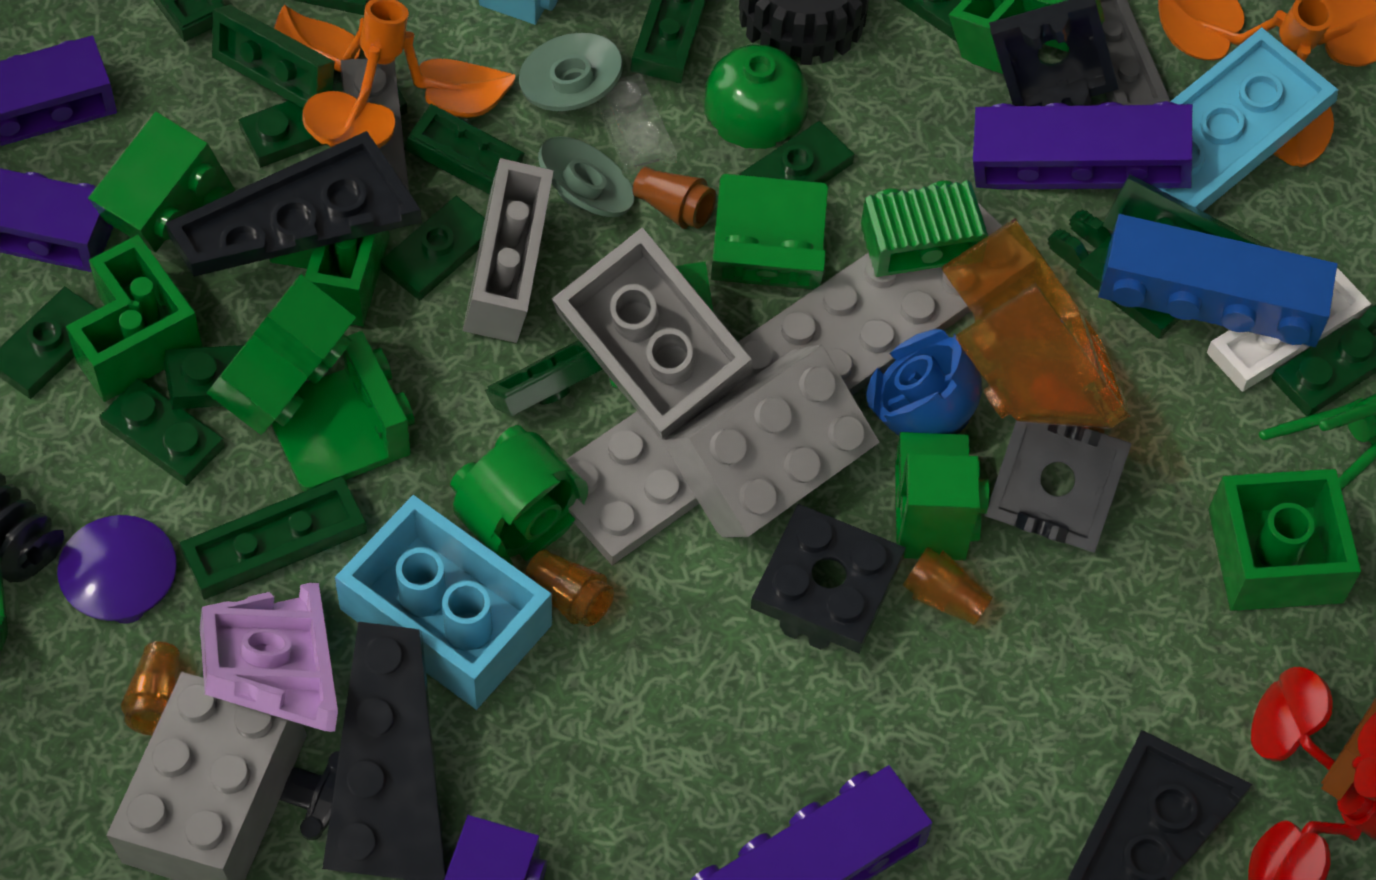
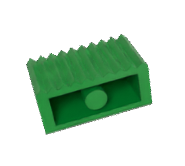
M943 180L935 182L928 187L924 186L920 190L913 188L908 192L890 188L882 190L874 196L869 195L864 201L861 231L864 234L866 247L869 250V258L874 268L875 277L983 261L988 233L970 181L966 180L960 184Z

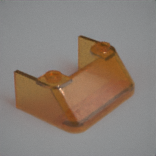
M1016 218L941 267L946 277L972 311L975 323L955 335L956 340L990 385L984 389V392L1001 418L1011 414L1015 420L1023 423L1112 429L1131 416L1106 347Z

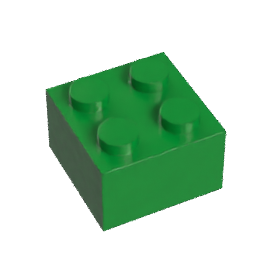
M1321 469L1222 476L1208 511L1230 611L1344 603L1361 573V568L1337 470Z

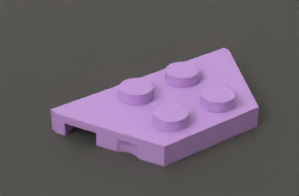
M319 583L300 585L299 598L274 603V596L270 592L248 596L245 600L238 602L226 601L202 607L200 636L205 695L319 730L335 732L338 708Z

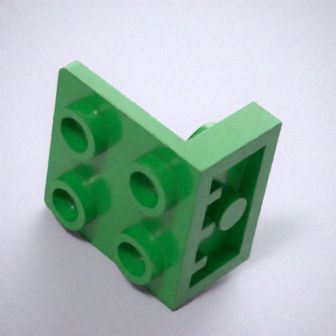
M734 174L721 175L711 280L811 290L819 287L825 263L826 250H823L828 186L825 183Z

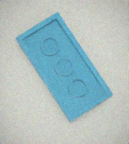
M1261 27L1170 101L1176 104H1193L1192 188L1158 189L1203 212L1337 101L1338 89Z

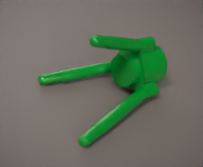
M1376 393L1365 399L1359 398L1341 407L1261 430L1259 437L1262 440H1268L1319 426L1322 431H1329L1348 425L1351 434L1358 441L1371 442L1372 446L1339 477L1342 491L1376 459Z

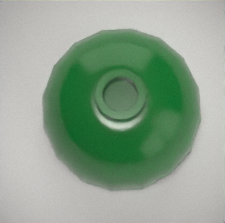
M755 44L736 48L715 64L705 86L704 114L707 120H710L711 124L718 130V135L725 141L743 148L767 149L776 146V142L783 141L790 135L792 138L799 133L807 118V80L799 65L782 50L769 45Z

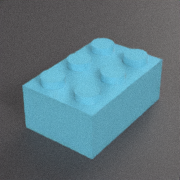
M414 495L407 500L335 576L341 611L356 622L420 629L423 637L426 673L476 710L552 626V593Z

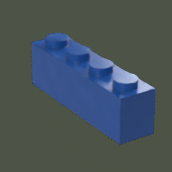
M1118 214L1108 247L1098 298L1115 301L1117 304L1125 307H1142L1168 313L1177 319H1194L1216 324L1234 332H1251L1277 338L1290 345L1303 344L1316 347L1330 316L1338 263Z

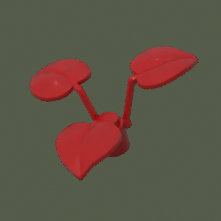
M1292 667L1285 670L1279 676V680L1272 683L1266 690L1256 708L1251 728V744L1261 757L1274 762L1282 761L1289 758L1301 744L1303 749L1326 769L1329 770L1335 760L1320 749L1310 737V735L1322 729L1332 715L1333 700L1331 691L1322 677L1307 668ZM1376 712L1367 720L1358 736L1357 744L1361 756L1356 757L1352 761V767L1355 770L1354 782L1341 800L1337 801L1338 809L1345 823L1310 821L1302 830L1287 820L1276 823L1265 832L1253 848L1249 863L1248 880H1326L1331 866L1330 849L1326 840L1318 834L1344 835L1356 841L1361 833H1364L1376 840Z

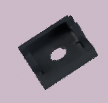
M1066 0L989 23L1012 105L1045 106L1051 103H1064L1069 106H1089L1092 104L1091 97L1119 89L1095 0ZM1050 40L1066 43L1069 47L1067 56L1058 63L1049 64L1043 62L1038 57V51L1043 47L1044 43Z
M1021 407L985 516L1013 525L1021 530L1042 535L1050 540L1067 543L1095 553L1132 443ZM1054 462L1067 464L1075 475L1073 488L1063 496L1050 495L1041 485L1040 478L1043 469Z
M798 504L752 596L751 609L779 620V626L786 636L796 639L799 634L806 635L809 638L810 646L817 649L826 648L832 642L860 654L902 563L906 547ZM828 559L839 562L846 571V580L836 588L820 586L812 576V569L816 563Z

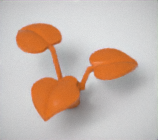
M370 0L365 6L364 18L360 19L359 30L355 36L336 25L303 16L286 5L280 10L274 29L335 61L334 69L338 72H341V60L359 59L360 47L368 59L357 99L344 92L326 91L312 96L304 106L302 121L306 130L321 144H328L330 147L365 131L369 133L378 148L384 146L391 139L395 128L394 113L386 106L367 101L370 96L377 64L392 63L402 53L403 49L413 84L418 88L426 89V102L457 117H477L491 111L513 86L515 74L451 59H430L418 65L413 47L415 35L412 32H406L409 12L405 5L397 0Z
M1158 0L1160 21L1167 37L1179 50L1197 59L1213 61L1222 59L1229 50L1230 42L1240 45L1261 27L1269 31L1278 26L1283 45L1290 51L1297 53V56L1304 62L1311 53V50L1317 45L1324 43L1327 54L1337 63L1360 67L1367 66L1376 61V0H1296L1288 13L1278 10L1273 18L1242 34L1238 33L1244 25V12L1238 0ZM1331 106L1274 152L1273 155L1291 166L1299 167L1307 166L1317 160L1326 149L1333 133L1334 118Z

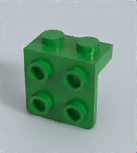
M363 331L347 336L352 342L343 353L345 369L322 377L316 385L312 382L303 384L296 392V394L304 399L298 410L284 427L276 421L271 424L272 430L302 491H307L343 476L344 480L411 455L408 426L415 424L411 406L403 392L394 394L388 382L392 380V373L387 358L381 348L371 349Z

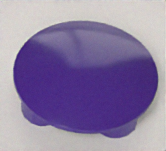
M129 515L108 516L85 525L69 539L58 561V582L67 601L84 615L98 620L117 621L123 624L133 623L139 620L145 612L156 606L168 593L175 578L177 559L168 536L152 522Z

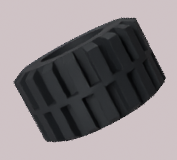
M739 0V20L741 27H747L746 37L751 43L760 39V45H769L784 51L790 57H801L800 65H812V58L814 56H820L822 63L832 61L835 49L841 55H844L851 49L852 41L855 43L859 41L866 23L869 0Z

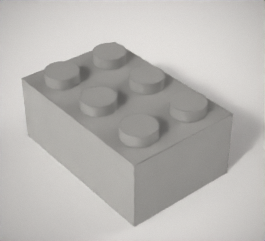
M643 227L552 298L557 314L661 441L711 407L753 373L751 357Z
M823 345L791 350L662 440L713 527L721 537H749L880 443Z
M181 672L106 835L120 861L123 864L172 880H245L280 800L289 774L307 737L303 724L205 695L204 678Z

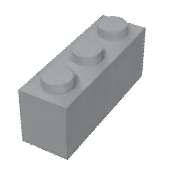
M500 158L489 195L463 326L464 332L517 343L528 311L554 170Z

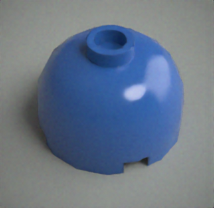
M940 329L916 334L899 344L889 353L895 359V362L888 367L884 374L877 367L871 376L866 391L868 407L898 436L900 432L956 434L965 428L976 411L983 391L979 365L970 350L955 334L954 337H949L944 330Z

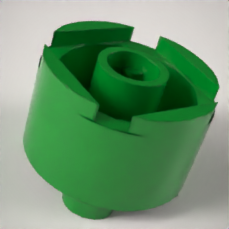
M515 425L505 430L497 439L493 449L485 454L477 463L470 462L461 467L455 473L450 483V487L456 492L453 502L454 514L484 546L511 565L513 563L510 557L519 554L525 561H528L564 535L576 520L569 513V508L574 505L576 499L584 505L588 497L586 481L542 436L535 432H526L520 425Z

